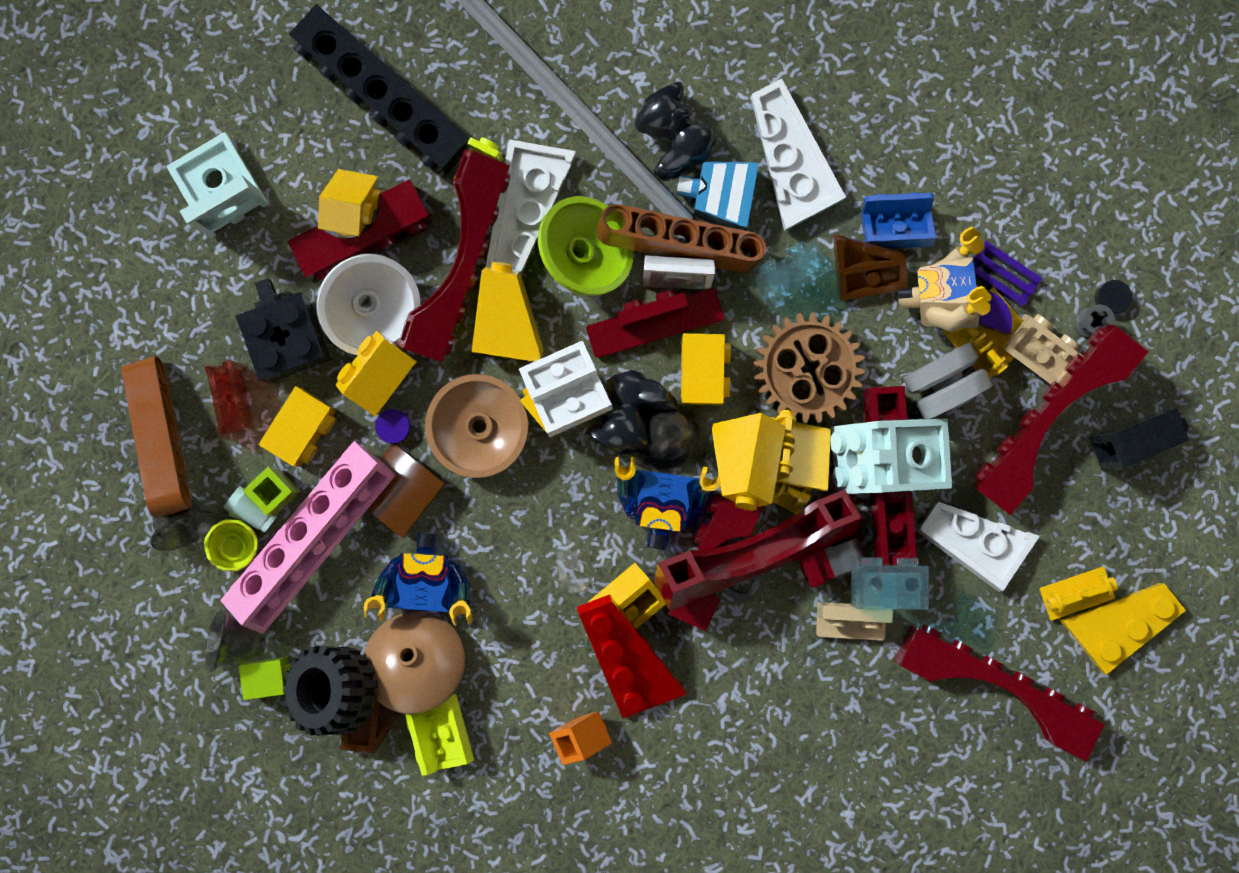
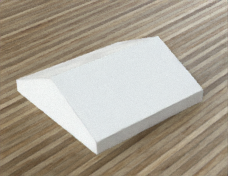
M645 255L643 287L687 290L711 289L715 275L714 260Z

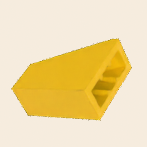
M492 262L491 267L486 266L481 273L472 352L534 362L542 359L544 349L521 272L512 270L511 264Z
M763 413L714 423L712 427L722 496L735 502L737 508L748 511L756 510L758 506L772 504L786 428L785 425Z

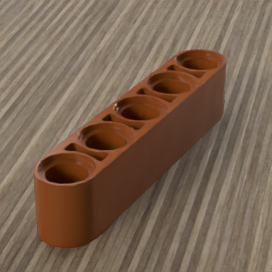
M620 204L608 206L603 211L596 227L598 239L608 246L664 257L713 259L715 268L739 273L752 271L766 252V244L763 238L753 232ZM607 221L617 222L621 229L614 230L610 228ZM640 228L650 229L654 236L648 237L644 235ZM674 235L683 236L687 244L678 242ZM712 241L716 243L720 251L713 250L707 242ZM741 248L749 250L753 257L745 256Z
M157 355L123 365L121 369L147 507L155 519L190 509L192 507L191 494L164 365Z

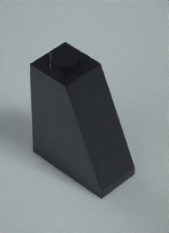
M1177 408L1166 409L1091 436L1089 439L1101 469L1125 468L1189 441L1186 433L1188 432V423L1185 417L1178 412Z

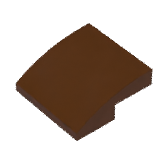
M392 444L380 461L396 476L367 510L401 538H405L446 483L426 469L397 444Z

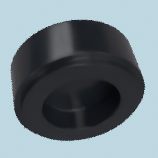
M1110 280L1097 288L1094 296L1095 304L1109 307L1114 315L1124 312L1130 306L1132 292L1126 283L1120 280Z

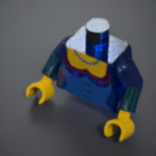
M616 457L614 461L615 474L617 475V496L626 516L635 520V525L649 527L647 548L667 550L669 530L684 532L685 527L694 526L708 510L714 492L720 486L719 473L715 479L706 477L708 467H703L700 478L636 470L634 457H631V464L628 467L619 465V457Z
M417 533L416 552H401L399 557L391 559L378 577L371 597L364 603V616L366 618L369 610L378 608L380 609L378 621L383 620L385 617V603H387V608L449 612L454 626L457 624V616L466 614L467 623H472L473 617L469 607L470 582L460 563L452 560V555L436 554L438 534Z

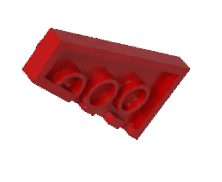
M610 594L577 606L579 617L622 719L686 695L682 683L673 676L665 662L656 655L644 636L640 635L633 622Z

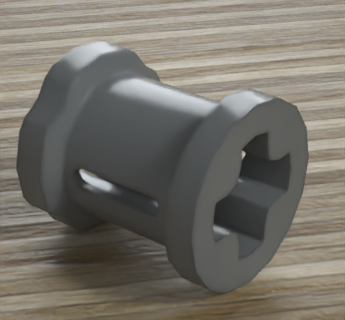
M1101 304L1093 305L1088 309H1083L1076 315L1074 327L1080 336L1087 338L1100 326L1105 328L1108 324L1114 325L1115 316L1109 307ZM1092 316H1096L1098 318V320L1095 323L1096 327L1094 328L1090 324L1094 320Z

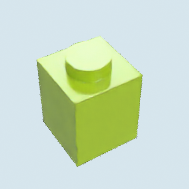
M269 466L243 490L266 516L277 515L301 492L278 467Z
M288 656L251 661L239 665L243 700L286 694L283 693V686L287 684L285 675L287 671L292 669Z

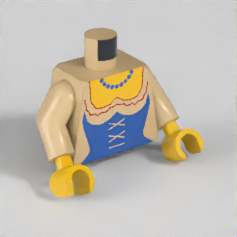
M974 227L965 229L960 235L962 247L957 246L944 259L917 270L918 287L898 289L899 309L920 308L921 324L927 327H938L947 331H954L957 328H979V315L989 313L991 305L988 301L991 300L992 296L984 287H976L973 257H969L968 254L975 255L981 253L984 250V241L981 239V234Z

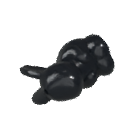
M682 82L668 85L648 96L644 100L645 104L642 110L636 115L635 128L638 132L658 140L671 142L672 148L661 156L654 169V174L662 179L676 176L688 165L701 164L708 160L712 148L717 141L716 131L709 124L690 120L693 111L692 107L688 103L683 104L681 102L684 96Z
M629 370L612 375L607 380L606 391L613 409L599 415L603 419L602 423L589 426L585 434L621 456L623 453H637L645 450L649 445L646 423L641 410L648 407L659 411H674L677 409L678 402L661 383L647 379L639 371Z

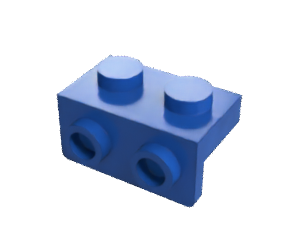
M912 192L909 194H876L866 196L861 213L864 241L887 249L934 246L936 235L931 213L934 202L933 193Z

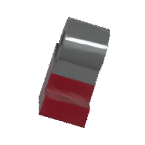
M858 537L844 540L798 559L807 586L811 588L867 564Z

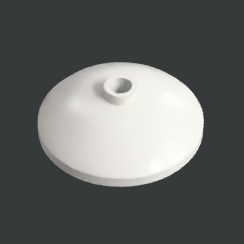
M377 254L357 255L339 263L325 277L317 297V315L323 331L336 346L354 355L359 354L358 348L362 341L368 336L372 337L376 330L395 344H398L408 313L420 306L419 291L410 273L393 259ZM368 295L369 302L366 305H359L360 297Z

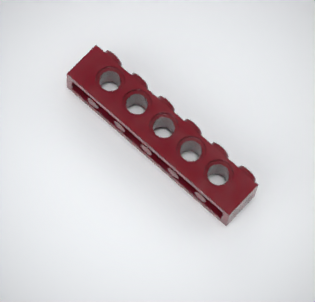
M905 386L873 387L863 390L865 423L907 420ZM912 491L870 493L877 595L882 597L919 595Z

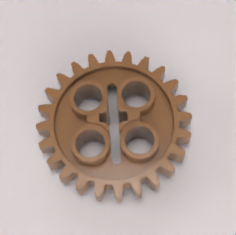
M815 312L810 314L808 321H805L802 314L798 313L795 324L786 317L783 319V330L777 325L771 327L774 338L767 335L763 336L762 340L768 347L756 349V353L762 356L763 360L753 363L754 367L762 369V373L753 378L756 381H764L765 385L758 390V393L769 392L771 395L765 404L769 405L775 401L779 404L776 414H780V411L785 409L793 412L794 417H796L797 413L801 414V421L804 424L808 422L810 414H813L816 423L822 421V412H825L830 419L834 418L835 411L833 407L845 411L847 407L843 399L845 398L850 401L856 399V396L850 390L851 388L862 387V384L855 380V376L864 374L865 370L857 368L856 363L865 358L861 355H854L853 351L860 346L859 342L849 344L847 341L853 332L848 331L844 334L839 332L842 325L841 321L831 327L829 326V315H826L821 322H817ZM811 337H819L823 340L825 344L823 354L811 352L808 346ZM796 340L802 346V352L806 361L809 364L813 362L816 364L817 368L812 372L824 392L822 396L818 395L811 374L809 372L803 374L801 371L805 361L794 345ZM786 351L793 355L795 361L792 368L784 369L778 364L777 357L780 352ZM832 367L838 371L840 378L836 385H830L824 380L823 373L826 368ZM795 382H803L808 386L809 395L807 399L799 400L793 395L792 387Z

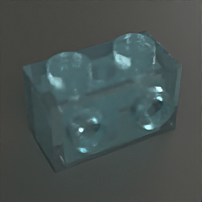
M802 240L787 249L785 252L788 256L778 263L773 258L757 268L759 274L755 276L752 282L769 310L827 276L833 270L815 240L807 245Z
M862 557L861 564H851V606L856 609L929 610V566L918 564V558H897V564H883V558Z

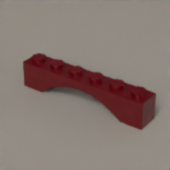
M464 150L453 181L461 214V235L456 258L447 277L437 291L423 304L408 313L397 344L402 349L442 362L444 355L448 356L454 344V336L451 334L455 323H460L464 316L466 305L463 304L466 291H471L476 281L477 272L474 271L478 258H483L488 246V239H485L489 225L493 226L498 218L499 207L496 205L500 193L504 194L510 183L511 175L508 174L510 165L472 150Z
M1108 324L1105 328L1100 326L1095 330L1087 341L1090 344L1088 349L1082 356L1076 354L1069 361L1064 369L1068 373L1059 383L1054 381L1042 394V398L1045 400L1036 410L1031 408L1019 422V425L1022 426L1014 437L1011 435L1007 436L997 448V452L1000 454L991 464L989 462L984 463L975 474L974 478L977 481L974 486L1009 515L1016 510L1033 489V471L1037 452L1046 432L1055 419L1072 402L1087 392L1109 383L1126 380L1149 353L1148 350L1117 326Z
M842 490L814 501L786 521L751 538L714 549L689 550L661 561L657 564L654 582L669 611L852 538L862 517L846 490Z
M923 624L921 629L911 625L893 662L929 681L944 678H972L988 681L1002 687L1013 694L1029 710L1038 723L1046 741L1087 761L1105 725L1094 719L1097 712L1078 702L1075 708L1063 703L1066 696L1049 687H1046L1044 692L1032 687L1035 680L1015 671L1013 677L1001 671L1004 664L986 655L982 661L971 655L973 648L955 639L952 645L940 640L942 632L926 624Z

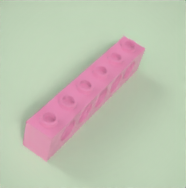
M354 441L220 601L242 626L263 634L396 475L373 453Z

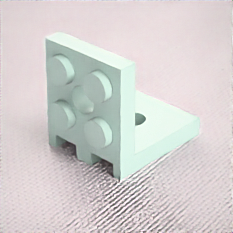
M226 132L166 166L189 206L180 211L186 223L210 238L216 236L215 231L230 222L236 224L245 219L244 214L259 205L265 207L269 204ZM213 171H220L223 176L222 183L216 188H209L206 183L207 176Z
M948 419L874 421L831 427L830 446L833 451L834 463L832 480L835 485V493L846 490L847 494L952 488ZM915 446L921 451V460L918 464L914 462L912 457V451Z

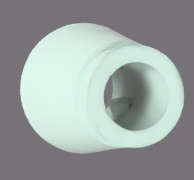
M239 486L223 508L230 512L228 516L241 520L247 525L265 533L277 516H266L243 492L244 488Z

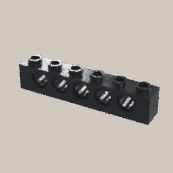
M317 4L312 7L289 33L296 43L293 49L305 61L309 63L311 59H314L321 66L318 71L330 83L334 85L338 80L347 88L343 93L355 105L359 107L364 103L372 111L369 116L383 129L389 125L395 130L397 134L394 138L408 151L412 147L422 154L419 160L433 173L439 169L447 175L462 158L464 150L469 149L467 143L470 138ZM326 44H336V49L333 53L329 55L322 54V49ZM351 66H362L359 75L355 77L347 76V71ZM376 88H387V93L383 98H372V93ZM401 110H413V115L408 121L400 122L397 120V115ZM428 131L439 133L437 140L432 144L422 142L423 135Z

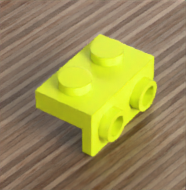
M453 694L446 702L431 711L421 714H405L406 725L411 734L416 761L419 764L422 776L430 775L441 769L466 765L474 761L456 694Z

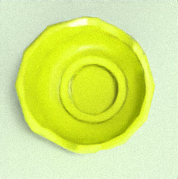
M225 519L214 524L208 531L204 540V547L207 558L212 565L222 571H239L250 565L256 556L258 540L254 530L241 520Z

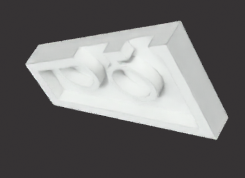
M940 502L933 504L916 529L919 534L998 592L1004 591L1039 538V535L1030 532L1025 533L1013 529L1009 525L1000 522L995 523L980 518L976 514Z

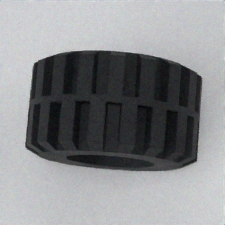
M314 646L309 647V650L300 652L299 659H293L290 664L292 669L287 671L285 675L287 684L283 686V693H286L284 706L289 708L288 717L291 721H296L295 727L300 731L305 730V734L338 735L355 732L357 727H362L366 723L365 717H371L374 711L371 706L372 703H376L378 696L374 694L375 688H378L377 680H373L372 677L375 674L373 666H368L369 659L366 655H360V651L355 648Z

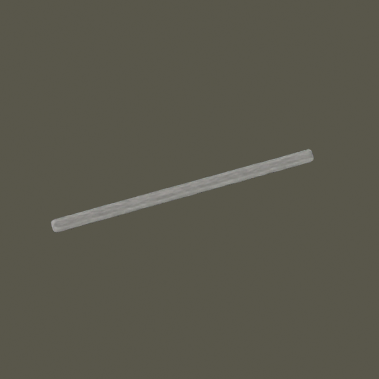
M457 0L663 214L694 220V217L484 0Z

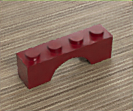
M409 179L379 194L380 207L378 216L372 226L359 236L350 238L335 237L326 233L323 229H318V226L288 240L287 242L305 278L311 282L317 280L318 283H322L328 273L342 261L353 256L369 254L377 249L380 253L385 252L397 245V239L407 234L409 237H414L428 229L427 224L431 223L432 219L412 181Z
M716 491L708 508L709 511L713 512L708 525L701 523L693 541L699 543L696 550L714 549L724 541L735 537H750L764 506H758L756 510L752 511L737 508L735 502L723 497L721 493ZM713 593L671 611L668 609L667 612L669 615L706 632L720 599Z

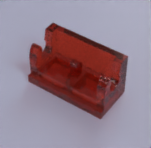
M230 360L222 362L223 365L204 367L209 380L218 425V435L226 436L254 430L241 363Z

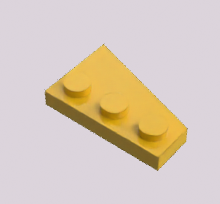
M1158 583L1107 604L1090 608L1088 611L1060 619V621L1099 670L1107 675L1186 610L1164 583Z

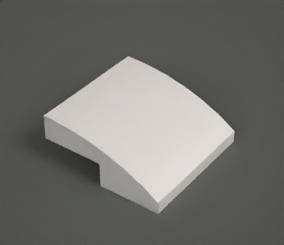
M583 341L519 369L549 438L613 409Z

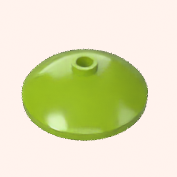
M584 196L563 199L548 210L539 227L538 246L546 269L560 285L573 293L595 297L613 291L625 281L632 267L633 251L605 245L598 239L596 227L603 211L608 206L601 201ZM607 221L610 228L614 230L621 229L617 222ZM573 250L578 253L579 258L574 254Z

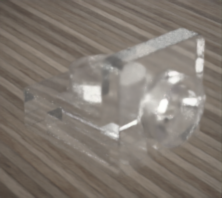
M570 544L556 545L560 588L567 587L568 593L588 591V585L595 584L594 575L573 577V571H579L577 550L571 551Z

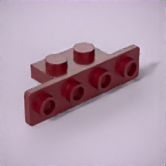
M711 288L685 296L684 292L676 295L675 290H669L655 296L656 301L643 304L641 299L622 305L623 311L618 312L617 317L587 325L586 331L594 357H604L723 321L724 314L716 289Z

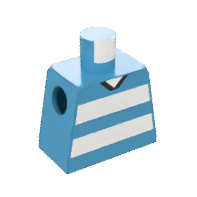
M704 162L700 179L680 175L676 195L696 199L694 216L725 227L746 231L759 163Z

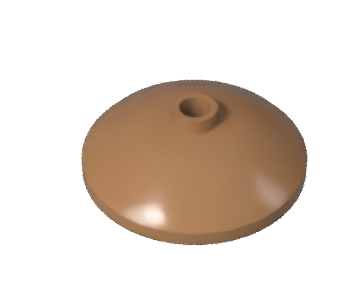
M465 375L447 383L432 399L425 420L427 442L436 459L450 471L471 478L488 477L507 469L520 456L528 438V415L525 406L520 402V396L507 383L488 375ZM478 420H483L486 423V430L482 433L475 430V423Z
M411 611L390 618L373 633L364 651V655L369 659L368 666H373L375 674L372 677L373 680H377L378 688H375L374 693L378 695L377 701L384 707L402 714H421L442 705L457 690L465 671L466 657L460 636L446 620L429 612ZM409 651L414 652V657L411 661H403L405 653Z

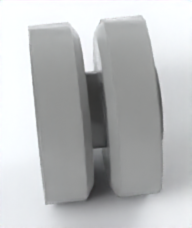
M971 342L902 377L910 393L917 394L932 387L933 392L921 398L917 403V407L924 419H931L944 412L949 413L974 400L975 396L994 385L986 369H977L966 375L962 374L961 371L975 364L979 358Z

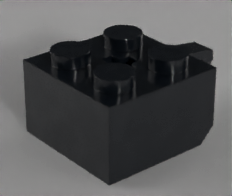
M268 278L256 282L255 286L260 301L254 303L255 309L236 315V319L258 380L269 384L331 361V356L308 296L302 292L288 297L284 293L277 294L273 282ZM282 332L290 334L289 337L285 338V345L279 343V339L282 338Z

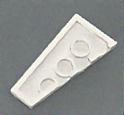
M780 79L753 93L751 101L784 231L840 203L846 196L784 81Z
M509 139L505 163L510 165L508 174L511 175V179L504 194L500 193L498 199L499 214L493 225L486 266L491 267L492 262L508 263L512 265V270L520 271L522 275L538 240L541 221L548 210L553 207L575 159L576 151Z

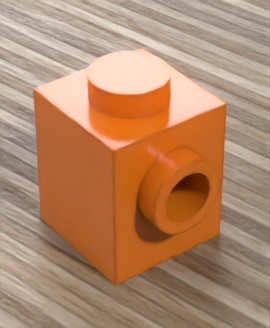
M599 711L576 717L549 733L562 765L583 761L612 743Z

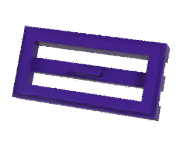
M984 241V250L973 257L975 278L990 288L994 287L999 294L1020 308L1026 304L1028 297L1032 295L1035 290L1034 288L1042 280V277L988 241ZM986 252L987 254H989L990 256H992L993 258H995L996 260H998L999 262H1001L1002 264H1004L1005 266H1007L1008 268H1010L1011 270H1013L1014 272L1028 280L1029 284H1026L1025 282H1023L1022 280H1020L1019 278H1017L1016 276H1014L1013 274H1011L1010 272H1008L1007 270H1005L1004 268H1002L1001 266H999L998 264L984 256V253ZM978 262L1023 291L1021 296L976 266Z

